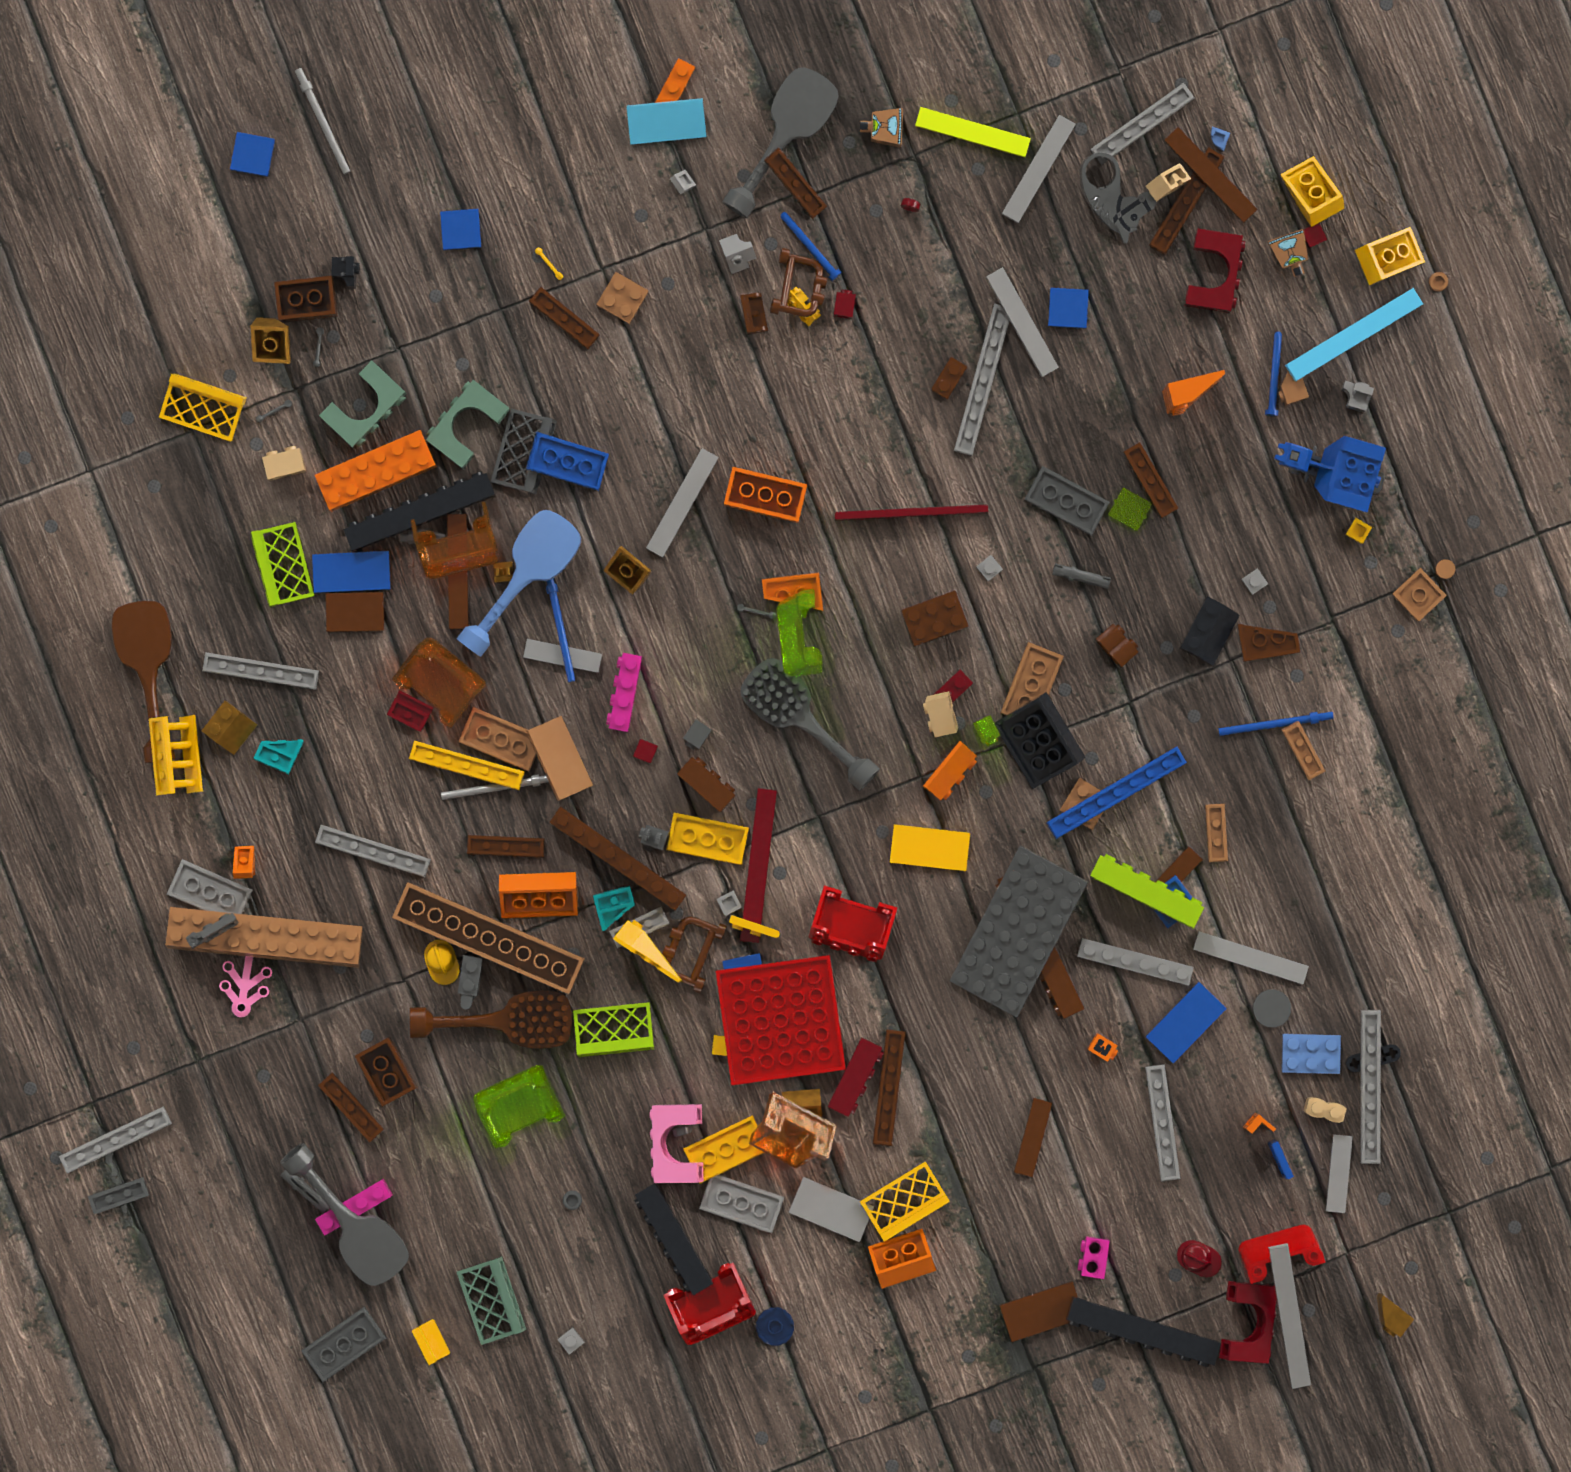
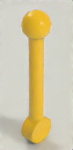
M536 248L535 253L537 255H540V257L555 273L556 278L558 280H561L563 278V275L560 272H558L555 269V267L550 263V261L545 257V255L542 253V249Z

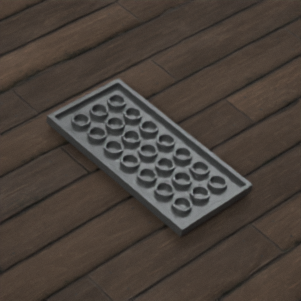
M1020 845L950 982L1018 1017L1083 894L1088 881Z

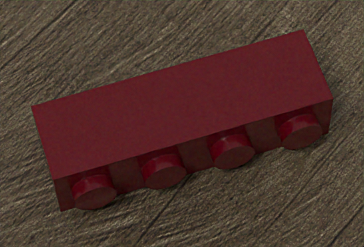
M861 1037L828 1104L829 1108L849 1117L850 1113L854 1115L859 1105L856 1101L859 1096L863 1097L867 1089L864 1084L867 1079L871 1080L875 1072L873 1066L875 1062H880L884 1054L881 1051V1046Z

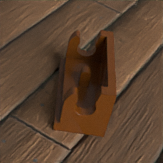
M761 293L740 295L747 335L767 332L768 328Z

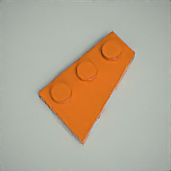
M819 572L762 579L764 599L823 611Z

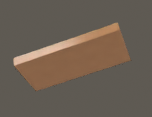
M1028 642L1000 714L1006 716L1045 692L1049 695L1064 656Z
M475 707L472 708L459 743L530 772L537 755L526 732L528 731L527 729Z
M562 716L526 731L558 801L593 786Z

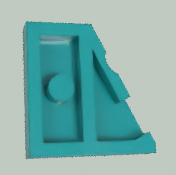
M304 740L261 741L253 759L289 775Z
M630 885L593 895L602 931L608 929L612 923L617 921L635 905Z

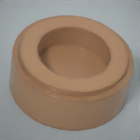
M1442 272L1432 274L1428 281L1429 287L1435 292L1443 291L1448 286L1447 276Z
M1441 560L1437 563L1435 572L1438 577L1448 579L1454 575L1455 565L1450 560Z

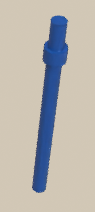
M554 578L547 581L546 590L547 594L550 595L567 680L570 683L576 680L557 596L559 591Z
M1312 712L1305 716L1218 728L1219 736L1289 726L1296 721H1299L1300 724H1317L1319 721L1334 719L1333 712L1319 714Z

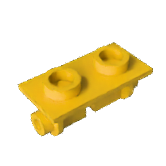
M795 287L790 290L788 306L809 309L811 303L807 305L804 303L809 298L800 288ZM817 308V311L812 316L799 317L810 326L821 314Z

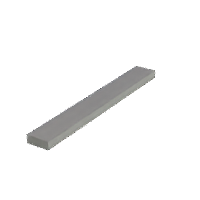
M998 304L993 306L954 448L955 452L969 456L973 455L1009 324L1006 313L1002 306Z
M1361 1010L1360 1163L1380 1164L1381 1011Z
M1287 1243L1271 1246L1268 1249L1291 1387L1295 1389L1309 1386L1311 1381L1289 1246Z

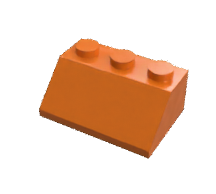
M959 741L922 787L941 801L942 798L947 800L953 792L951 787L955 783L959 785L965 777L963 775L964 771L967 768L971 770L977 763L975 760L977 755Z
M923 1229L868 1246L881 1289L936 1271Z

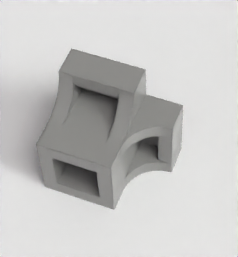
M737 234L719 240L731 274L749 268L748 261L756 259L751 241L743 242Z
M1343 382L1341 390L1348 397L1346 408L1365 413L1374 388L1369 387L1368 384L1363 382Z

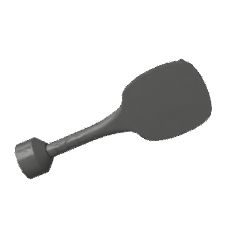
M797 68L785 79L776 93L771 108V117L775 123L771 142L744 186L731 188L722 201L725 206L747 219L756 206L752 193L769 169L764 159L777 148L783 150L793 139H807L824 126L838 101V90L827 78L811 69Z
M770 658L756 666L747 676L740 691L746 705L758 717L777 728L796 726L815 737L849 768L848 781L857 790L861 791L880 771V768L869 758L856 760L820 726L810 711L811 694L801 677L787 664L778 659Z
M304 1143L294 1147L282 1158L280 1164L290 1175H303L333 1211L342 1229L339 1239L340 1252L349 1268L359 1279L371 1286L382 1284L395 1276L405 1266L409 1258L408 1249L402 1238L381 1218L374 1215L358 1216L348 1209L313 1170L314 1154Z

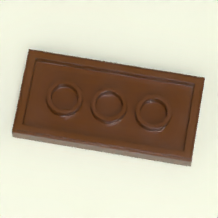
M1073 1281L1000 1304L999 1306L1011 1342L1068 1324L1070 1321L1066 1319L1072 1296L1078 1298Z

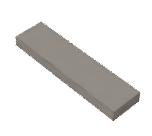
M527 639L523 658L564 666L560 645ZM568 647L573 668L599 673L602 654Z
M1336 1134L1332 1136L1325 1211L1345 1213L1353 1136Z

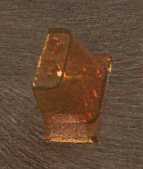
M773 1092L769 1094L763 1121L751 1134L749 1144L797 1169L815 1157L824 1161L829 1158L837 1125Z

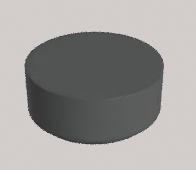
M691 1125L673 1129V1135L678 1137L691 1133Z
M575 1190L566 1192L563 1196L564 1206L569 1210H575L580 1207L582 1203L581 1194Z

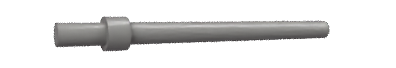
M302 68L295 70V73L301 83L300 88L306 94L343 174H347L350 172V169L312 91V84L307 80Z
M532 775L531 778L522 780L521 787L533 785V787L541 786L542 783H548L549 781L546 775ZM489 784L441 792V798L446 800L512 788Z

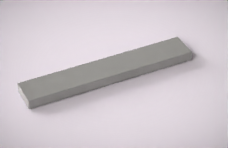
M1182 83L1091 148V152L1093 154L1107 153L1114 157L1190 103L1195 97L1187 86ZM1096 157L1101 165L1108 161L1105 158Z
M1061 115L1058 116L1002 215L1019 223L1074 129L1075 123Z
M1003 267L986 276V280L1040 376L1043 377L1059 368Z
M703 448L701 449L646 549L662 558L664 557L719 457Z
M205 652L202 670L203 672L315 690L317 689L319 677L318 670Z
M320 825L315 841L317 844L422 877L426 876L431 861L429 858L324 825Z
M1198 931L1193 950L1300 984H1304L1309 968L1307 965Z
M1165 1064L1147 1066L1145 1070L1161 1182L1180 1179Z
M163 1106L60 1155L59 1158L68 1174L172 1124Z

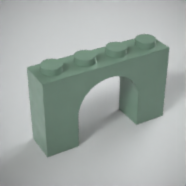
M372 360L359 375L378 395V407L375 413L367 419L354 420L349 418L331 402L319 415L353 449L356 446L360 448L366 441L365 437L369 433L373 434L379 428L378 423L382 419L386 420L393 413L391 411L395 405L400 406L406 399L404 396L407 393Z
M474 380L471 383L468 381L463 386L461 396L459 398L456 396L452 400L450 410L447 413L444 411L438 418V425L436 427L432 426L426 434V441L462 469L467 466L475 454L454 436L453 423L458 414L467 409H476L486 414L499 425L510 411L508 406Z

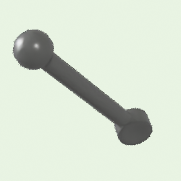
M321 327L316 330L318 339L316 357L313 361L314 367L320 366L321 337L324 334V329Z
M286 400L285 404L271 410L270 412L262 416L258 415L256 417V421L258 423H261L263 419L282 410L283 408H290L292 406V401Z
M743 604L737 606V610L740 612L748 611L769 616L770 619L776 618L775 612L768 613L744 607Z

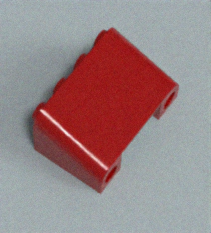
M824 885L808 936L811 942L816 945H827L836 951H847L852 956L860 955L872 962L881 960L887 946L897 907L879 902L877 908L841 898V890Z

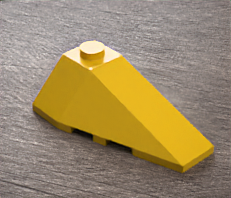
M627 920L613 939L680 983L682 979L648 934L642 930L643 925L636 920L632 922Z

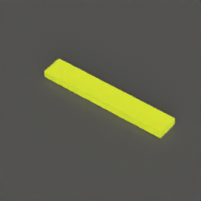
M920 107L915 124L916 127L1021 157H1026L1031 139Z

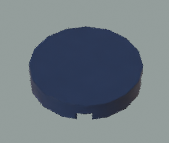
M770 1307L759 1315L756 1322V1331L764 1343L779 1346L791 1338L794 1331V1321L785 1309Z

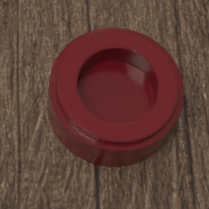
M904 198L900 206L905 210L918 212L921 204L914 199Z

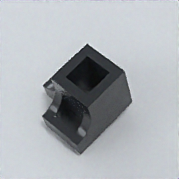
M354 256L332 257L331 276L333 279H343L348 288L356 289V274H360V263H357Z

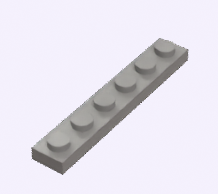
M1084 938L1081 939L1077 957L1188 986L1194 968Z

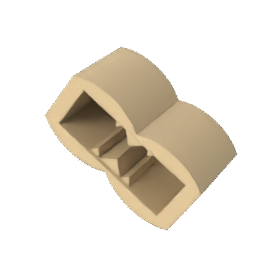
M1308 1097L1303 1111L1312 1117H1324L1331 1122L1340 1123L1344 1120L1346 1108L1335 1102H1325L1316 1097Z

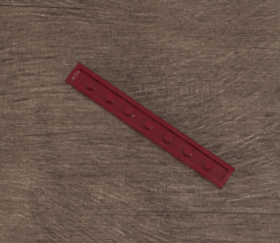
M988 505L844 511L835 513V521L987 514Z
M758 788L743 919L761 925L777 790ZM743 927L740 941L759 943L760 937L750 934L751 930Z

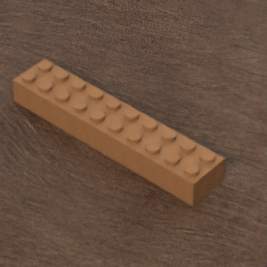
M409 882L406 884L392 917L567 994L571 993L585 958Z
M170 907L165 944L168 949L359 968L363 936L362 926L233 913L239 922L238 925L209 942H204L192 949L186 937L192 932L198 933L202 931V928L207 924L216 923L222 915L227 913Z

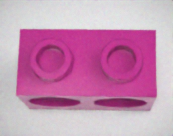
M1086 1236L1085 1240L1081 1241L1080 1251L1083 1252V1258L1079 1259L1077 1271H1081V1276L1104 1279L1109 1239ZM1094 1242L1100 1246L1099 1251L1096 1253H1092L1089 1250V1246ZM1089 1262L1097 1264L1094 1272L1087 1271L1086 1266Z

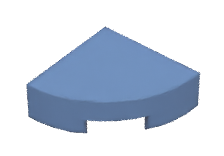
M1212 126L1211 140L1216 148L1224 151L1230 133Z

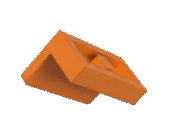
M1254 1113L1243 1126L1251 1134L1261 1123L1270 1131L1274 1132L1276 1130L1257 1113Z

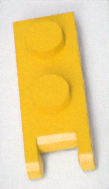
M731 915L729 923H732V928L742 931L744 927L751 930L750 934L761 937V934L774 938L780 935L778 930Z

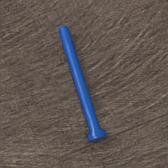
M783 212L780 215L781 219L829 273L830 276L828 278L831 281L835 280L842 272L839 269H834L786 212Z
M1275 332L1269 406L1268 410H1265L1266 416H1278L1279 413L1276 410L1282 341L1281 332Z

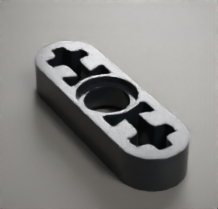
M1389 1044L1381 1047L1383 1054L1389 1052V1048L1397 1051L1394 1054V1058L1385 1056V1061L1383 1062L1381 1055V1065L1395 1062L1400 1058L1401 1051L1398 1046ZM1360 1053L1350 1055L1345 1062L1347 1069L1351 1072H1359L1360 1064L1355 1069L1349 1063L1352 1062L1353 1058L1359 1061Z

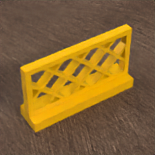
M176 373L171 374L159 418L232 442L247 397ZM173 386L180 388L184 396L174 400L171 394ZM193 393L198 394L202 401L195 406H192L188 398ZM185 398L190 408L180 412L176 402ZM212 399L216 400L220 408L210 412L206 402ZM173 404L178 414L173 417L165 415L166 408ZM203 404L208 414L199 418L194 408ZM230 405L237 407L236 415L229 419L224 408ZM191 410L196 421L188 423L182 414ZM221 410L226 421L217 425L212 414ZM210 416L214 427L206 429L200 420ZM228 422L231 428L229 436L222 434L219 426Z
M926 1161L860 1201L884 1242L950 1202ZM923 1167L928 1172L927 1181L916 1179L917 1171ZM902 1180H913L910 1191L899 1189ZM915 1181L926 1184L923 1195L912 1192ZM928 1184L936 1186L940 1193L934 1197L926 1196ZM887 1189L896 1190L894 1202L883 1199L884 1191ZM898 1191L909 1194L907 1205L896 1202ZM911 1195L923 1197L920 1206L914 1207L909 1205ZM871 1199L880 1201L877 1211L869 1210L865 1203ZM882 1201L893 1204L890 1215L880 1212ZM895 1204L906 1207L903 1216H893ZM878 1216L890 1217L888 1225L881 1229L877 1223Z

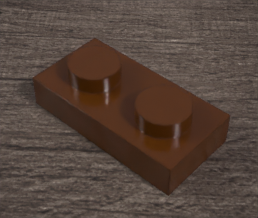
M950 357L931 390L948 400L967 366Z

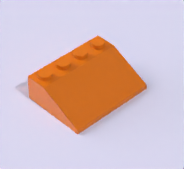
M1225 370L1168 383L1162 391L1167 414L1172 413L1173 416L1183 414L1189 406L1220 381L1225 375Z

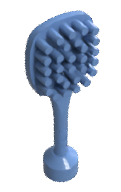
M543 510L534 515L524 526L514 543L512 557L515 561L516 569L507 588L478 626H466L456 639L481 657L490 646L488 631L514 597L532 581H548L556 577L571 562L581 544V536L577 529L565 518L550 510Z

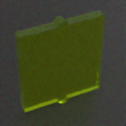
M1122 488L1117 499L1113 501L1114 505L1108 516L1138 531L1143 520L1147 518L1146 514L1152 503Z

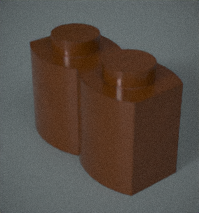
M1111 624L1095 640L1121 668L1138 653V645L1132 639L1128 640L1124 636L1126 632L1119 624L1116 626Z

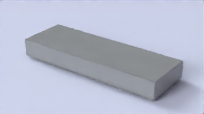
M662 906L634 919L643 925L642 930L647 934L670 924ZM623 925L609 931L612 938L615 937ZM614 940L617 948L622 947L621 944Z

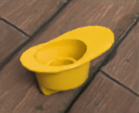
M441 939L430 942L424 952L430 976L436 983L441 985L453 983L460 971L453 947L447 941Z

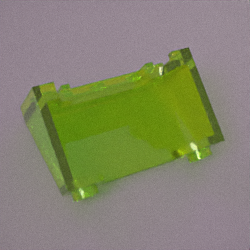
M814 589L800 591L782 600L777 606L783 670L789 676L822 673L821 652L815 647H805L802 618H806L808 610L815 608Z
M542 1065L533 1066L483 1089L473 1097L476 1111L495 1149L508 1145L512 1138L511 1133L546 1118L548 1122L555 1123L565 1117L563 1108Z

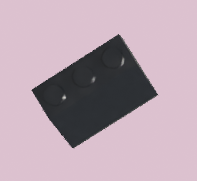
M1207 596L1179 649L1214 666L1240 615L1224 604Z

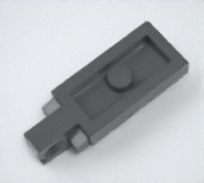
M233 913L224 914L216 923L205 925L202 931L198 933L192 932L186 937V940L190 947L194 949L200 944L207 943L238 925L239 922Z

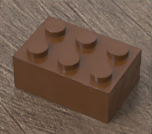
M332 276L274 282L278 320L280 322L338 317L334 279Z
M956 590L901 610L914 647L969 627Z
M691 757L677 774L721 813L736 796L734 794L735 789L727 782L725 785L719 781L721 777L713 769L709 772L705 768L707 764L699 757L696 759Z
M391 1037L355 1055L382 1107L418 1088Z

